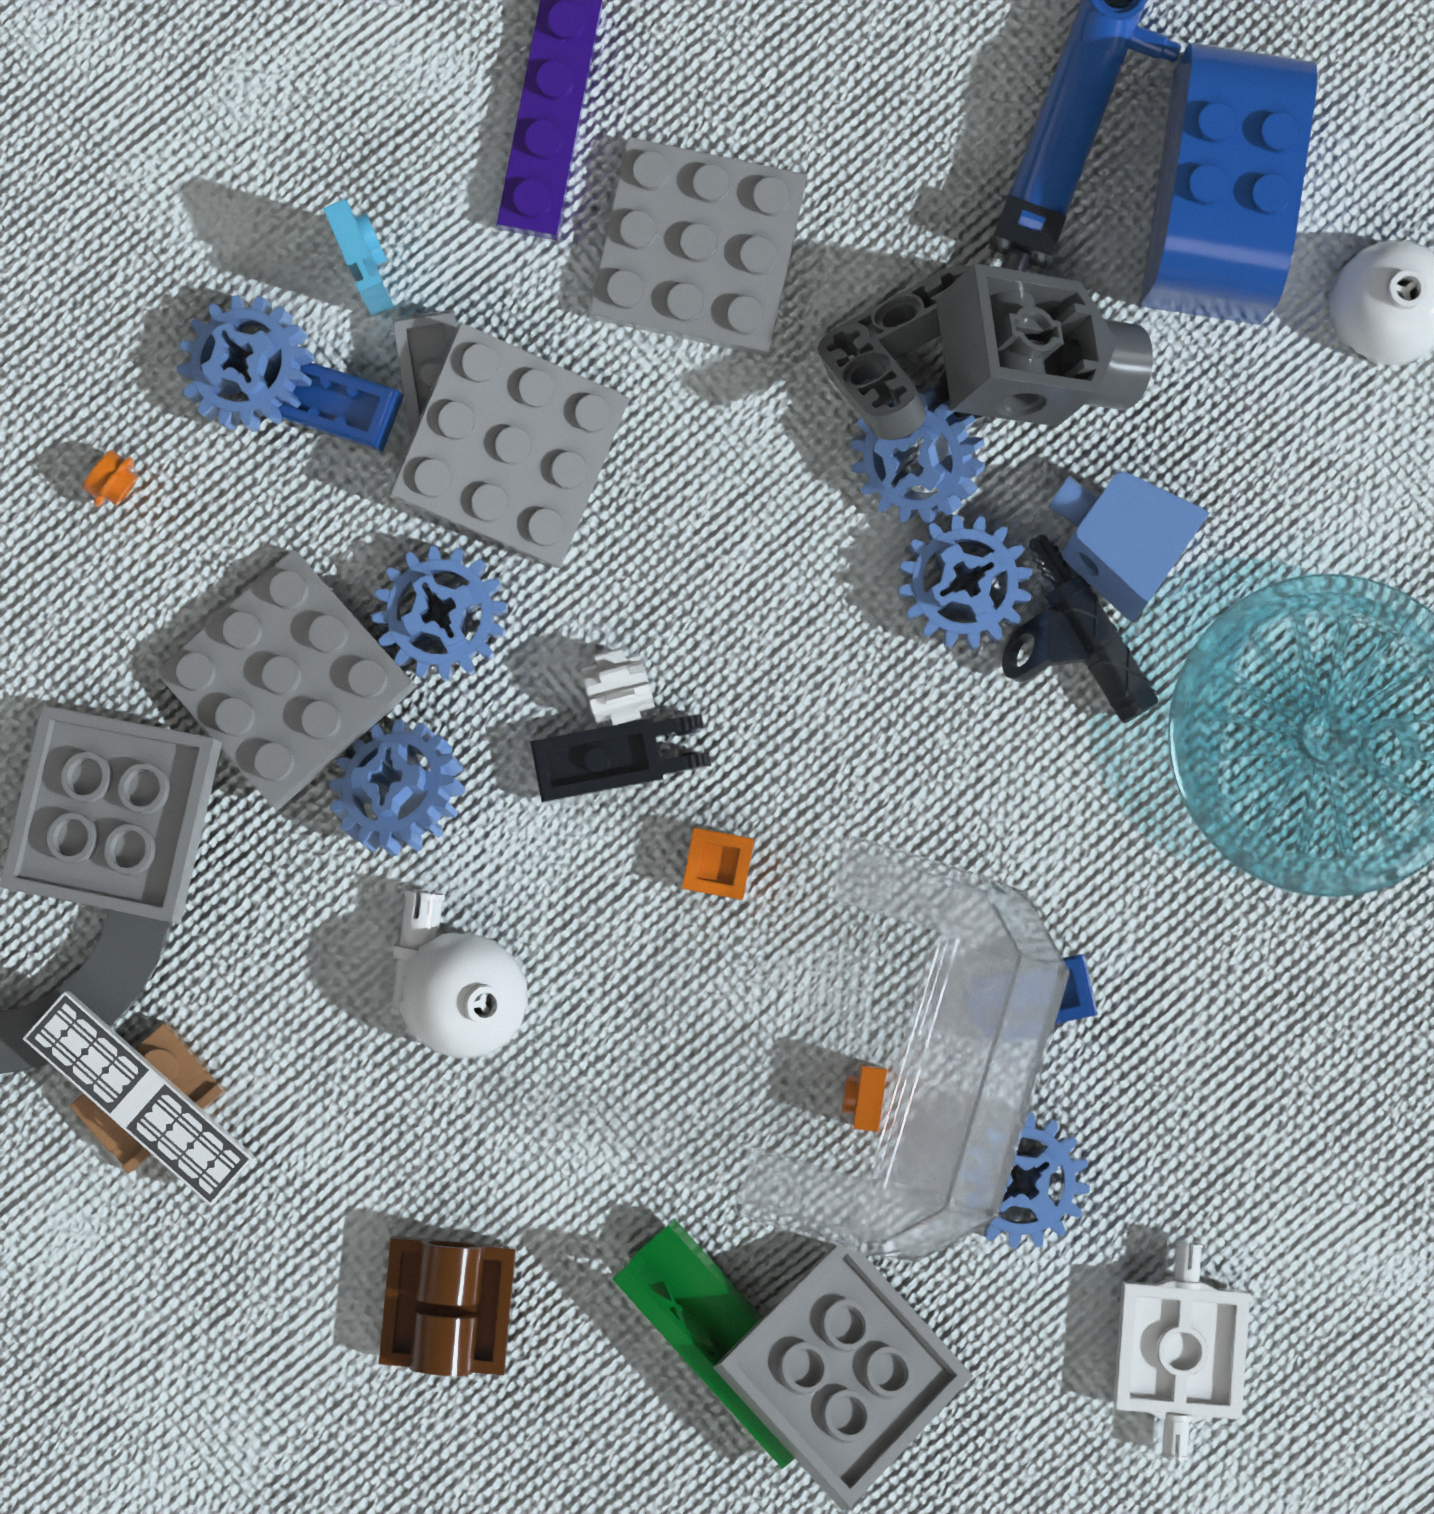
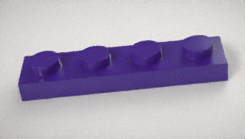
M540 0L497 219L498 230L558 241L601 20L603 0Z

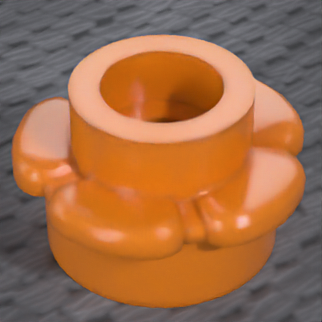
M110 450L97 463L82 486L83 490L95 498L94 506L101 507L106 501H110L115 506H118L126 498L139 478L131 472L134 466L133 458L129 456L124 459L115 451Z

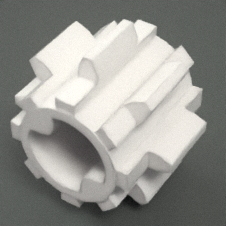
M623 648L594 655L596 665L581 669L596 723L611 719L614 726L642 720L640 711L653 708L655 705L641 654L636 653L625 656Z

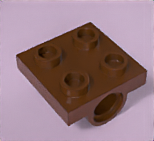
M392 1236L390 1238L379 1364L409 1367L414 1372L440 1376H467L472 1373L504 1376L517 1247Z

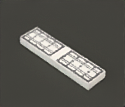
M65 991L23 1038L24 1041L209 1206L216 1203L255 1159V1156L70 991Z

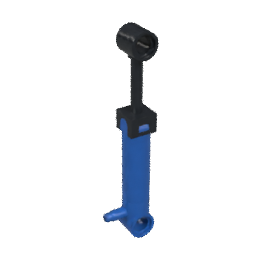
M1103 0L1081 1L988 249L1005 255L1001 268L1025 272L1028 264L1045 270L1052 257L1067 217L1066 214L1128 49L1155 59L1162 58L1170 62L1177 61L1182 48L1180 43L1169 40L1163 34L1138 26L1148 0H1129L1130 5L1121 9L1112 8L1105 4ZM946 370L940 376L935 388L936 403L939 405L949 400ZM960 412L953 413L958 419L968 415L974 416L976 420L968 429L976 428L988 418V416Z

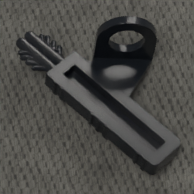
M1040 534L1036 538H1032L1029 541V547L1032 550L1031 556H1033L1032 561L1037 563V569L1042 571L1041 576L1050 580L1055 589L1045 595L1050 608L1020 626L1009 639L1002 658V669L1005 676L1016 682H1023L1049 666L1085 662L1088 670L1091 671L1121 722L1128 723L1156 706L1158 697L1155 694V689H1152L1149 684L1150 681L1140 670L1131 655L1129 647L1124 644L1123 637H1120L1116 626L1110 621L1099 603L1096 593H1093L1091 590V585L1080 575L1072 579L1068 572V563L1063 560L1061 553H1059V547L1054 545L1052 541H1049L1047 536ZM1034 637V647L1030 657L1023 665L1018 667L1017 657L1021 647L1029 638Z

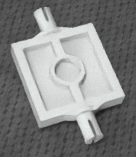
M1176 1242L1174 1279H1167L1158 1283L1122 1281L1113 1407L1116 1410L1148 1412L1164 1420L1161 1457L1174 1460L1175 1456L1178 1460H1188L1189 1422H1197L1210 1417L1242 1420L1250 1293L1245 1290L1213 1288L1199 1281L1201 1248H1203V1244Z

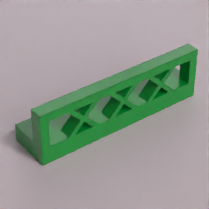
M673 1218L628 1258L612 1280L783 1469L795 1458L713 1368L763 1316L676 1219Z

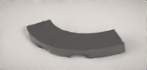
M108 910L103 931L95 948L82 967L66 983L40 1000L22 1007L0 1011V1074L24 1071L50 1064L23 1038L65 991H70L112 1028L132 1008L145 991L144 988L153 975L161 955L165 952L173 923Z

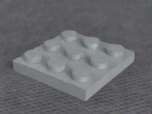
M628 137L590 308V319L769 357L807 182V174Z
M461 322L456 327L387 496L551 567L561 568L630 398Z
M295 549L289 552L155 671L212 738L222 741L221 749L276 810L284 806L417 687Z
M42 705L0 880V887L181 925L222 741L212 737Z
M847 1236L838 1240L713 1366L714 1370L841 1510L851 1508L973 1377L971 1372Z

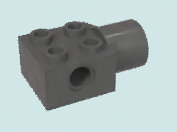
M974 263L936 299L950 406L953 412L1058 427L1084 405L1117 410L1130 409L1138 403L1146 391L1153 366V349L1148 333L1137 324L1104 319L1081 281Z

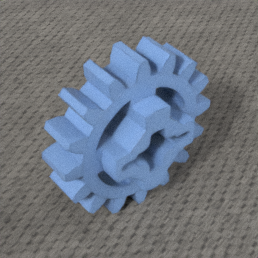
M239 295L232 296L231 310L227 312L215 303L210 304L209 311L212 320L206 325L202 321L193 319L190 324L194 331L199 334L195 342L181 341L179 345L182 350L191 355L190 362L177 366V373L188 380H193L183 390L185 397L194 403L201 402L197 411L211 421L219 416V424L228 430L234 431L241 419L244 427L252 432H257L260 428V417L264 415L278 425L282 422L279 410L282 404L286 403L294 408H298L301 405L299 399L293 394L295 387L311 386L312 380L300 371L302 365H307L314 361V355L304 347H298L308 337L306 331L298 324L291 325L293 316L284 308L279 306L272 311V304L260 296L256 297L251 309L248 302ZM258 326L270 331L265 333L259 330L250 335L244 333L242 327ZM240 347L250 354L246 358V363L249 367L247 372L251 380L241 373L245 369V363L242 360L245 357ZM238 392H243L248 396L249 400L236 402L223 399L221 396L227 394L231 397Z
M932 387L919 393L926 411V417L922 425L913 433L900 439H880L873 434L860 417L857 423L866 433L860 434L850 442L851 448L863 453V458L851 466L852 472L866 473L869 481L860 490L862 494L867 495L877 491L882 496L879 501L878 510L883 513L893 505L899 507L900 521L905 523L916 516L918 510L925 524L931 523L939 517L941 511L947 516L952 514L962 506L960 498L966 500L976 492L978 487L969 477H976L985 470L986 465L979 459L972 458V453L985 445L984 438L969 437L966 431L976 420L974 416L968 415L958 419L953 414L954 412L951 411L950 399L941 405L936 403V391ZM893 401L887 405L890 408L895 407ZM924 439L922 445L919 448L920 454L918 456V459L916 460L915 457L917 455L918 449L915 445ZM918 461L920 465L912 470L915 462ZM922 485L929 491L935 487L938 491L923 493L913 491L912 488L913 486Z
M953 515L950 519L949 531L946 533L933 522L926 529L930 540L928 545L913 539L908 546L912 554L918 558L917 561H903L899 565L898 571L905 576L911 577V583L898 588V597L913 598L915 603L905 614L907 621L915 620L922 616L927 624L923 628L921 636L927 639L936 630L945 633L943 641L944 648L951 649L958 636L965 637L969 650H976L979 647L980 634L984 632L994 643L998 642L1003 638L998 623L1003 621L1015 627L1021 620V617L1012 608L1013 604H1027L1031 599V594L1023 589H1019L1018 583L1029 579L1033 575L1032 569L1026 567L1017 568L1015 560L1025 549L1022 544L1009 549L1002 544L1008 532V529L1004 526L996 530L993 535L985 533V517L978 516L971 529H964L960 516ZM956 543L974 544L986 549L990 553L984 557L966 554L959 544ZM934 556L936 559L935 563L940 570L937 585L925 592L923 583L924 572L928 561ZM956 569H959L964 576L972 573L976 575L985 569L988 570L972 589L973 597H970L965 590L957 593L952 591L944 597L941 596L956 578ZM1004 573V596L1000 606L995 610L994 602L989 593L992 581ZM946 608L966 613L969 620L973 621V623L954 622L943 617L939 612Z
M437 545L430 546L428 561L422 563L412 552L405 554L409 569L402 574L400 571L389 567L386 573L394 583L392 590L376 589L374 594L377 599L387 604L386 611L372 615V621L376 625L388 626L390 630L378 640L381 647L386 649L398 645L401 649L396 654L394 662L402 668L413 659L416 660V676L422 679L428 676L432 667H438L440 676L444 681H451L453 666L460 664L469 675L475 673L472 657L479 653L481 656L491 660L495 655L486 643L489 637L504 638L506 634L504 628L494 623V616H500L508 612V605L505 602L492 601L491 596L502 588L498 578L482 582L480 578L487 567L485 562L478 559L469 568L464 566L465 553L463 549L457 547L449 560H443ZM433 574L455 575L464 579L469 584L467 586L462 585L456 589L439 585ZM413 586L417 595L412 611L404 615L402 620H400V608L403 598ZM428 590H431L437 600L440 599L446 607L456 605V608L448 613L451 621L449 626L454 633L453 638L435 621L426 623L425 619L433 614L430 606L432 601L428 596ZM481 607L480 625L474 637L468 642L464 631L469 615L478 611V608ZM425 638L434 639L442 642L448 653H427L416 648L411 643L419 642Z
M397 719L393 725L392 733L387 734L376 724L372 726V741L365 744L362 740L358 739L354 742L352 747L356 751L355 756L352 759L338 757L336 764L345 771L344 777L329 781V788L340 797V799L330 805V808L343 821L340 825L342 830L351 838L360 842L369 851L375 852L381 846L391 856H398L404 841L416 852L421 850V835L427 831L440 838L443 835V831L438 824L439 819L442 816L456 818L459 813L449 803L450 797L465 793V787L453 777L463 770L462 763L451 753L453 748L440 734L435 735L423 723L419 722L412 730L402 719ZM417 754L427 759L430 771H425L422 768V765L416 760ZM364 804L371 805V811L377 815L376 821L368 818Z
M1024 1111L1020 1125H1013L1007 1113L998 1114L999 1129L994 1132L982 1123L978 1124L976 1129L982 1141L977 1146L962 1142L960 1149L970 1157L968 1165L953 1166L952 1170L954 1175L966 1179L967 1182L966 1187L954 1192L955 1199L958 1202L972 1201L974 1205L964 1217L967 1222L972 1225L980 1222L982 1219L987 1220L983 1236L989 1241H993L1001 1230L1005 1231L1007 1244L1013 1249L1018 1248L1021 1237L1025 1234L1029 1235L1032 1243L1037 1248L1042 1247L1044 1242L1043 1230L1050 1228L1061 1237L1065 1235L1066 1230L1060 1220L1062 1216L1066 1213L1080 1218L1083 1213L1072 1202L1074 1194L1081 1195L1090 1191V1186L1076 1180L1075 1173L1088 1167L1087 1160L1077 1157L1070 1158L1068 1154L1078 1142L1075 1137L1068 1135L1057 1141L1054 1137L1059 1123L1048 1119L1041 1129L1035 1128L1034 1113ZM1015 1138H1030L1045 1145L1041 1148L1038 1147L1028 1154L1014 1152L1006 1141ZM988 1156L994 1164L992 1184L981 1193L980 1172ZM1015 1165H1018L1025 1171L1035 1167V1172L1028 1178L1033 1188L1026 1194L1017 1188L1007 1192V1187L1013 1181L1009 1170ZM1060 1166L1061 1188L1056 1201L1053 1202L1048 1196L1050 1176ZM1011 1206L1028 1208L1035 1218L1026 1221H1013L1002 1218L997 1214L999 1212L1003 1213Z

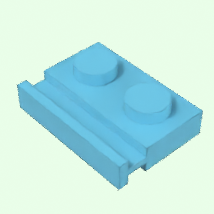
M347 199L324 207L323 210L347 266L356 281L355 285L371 316L374 317L395 308L377 268V265L388 260L367 213L364 212L355 216Z

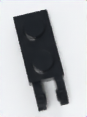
M702 714L653 722L652 718L530 741L541 802L546 803L664 780L663 775L710 767L709 752L701 753L700 751L681 754L680 757L660 760L656 741L658 737L685 736L703 729Z

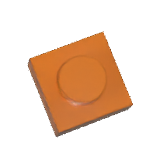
M693 827L682 889L743 900L754 839Z
M859 1063L857 1077L846 1075L841 1112L852 1114L851 1126L853 1129L879 1132L887 1075L885 1067Z

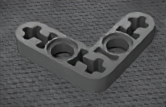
M957 265L941 270L827 333L819 342L817 349L829 378L878 438L884 440L900 439L913 433L925 421L926 411L915 384L895 360L941 335L936 299L971 266ZM854 355V358L849 360L848 356ZM874 378H877L876 380H874V381H872V382H869V383H867V384H864V383H866V382L869 381V380H872V379H874ZM893 401L895 407L890 408L887 406Z

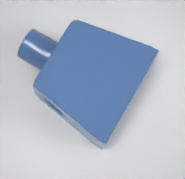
M1117 471L1100 497L1071 477H1068L1048 506V508L1078 527L1061 553L1064 561L1132 623L1135 622L1210 514L1202 507L1125 471Z

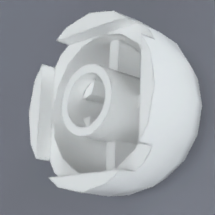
M1386 240L1359 251L1341 269L1338 279L1334 282L1330 292V319L1339 340L1347 348L1352 347L1358 354L1367 357L1365 360L1376 365H1403L1425 356L1434 347V251L1411 240Z
M472 933L442 934L425 943L406 964L402 976L406 980L402 989L403 1000L399 998L400 1013L410 1033L427 1048L454 1058L465 1059L487 1056L506 1045L521 1027L528 1006L527 981L517 960L496 941Z

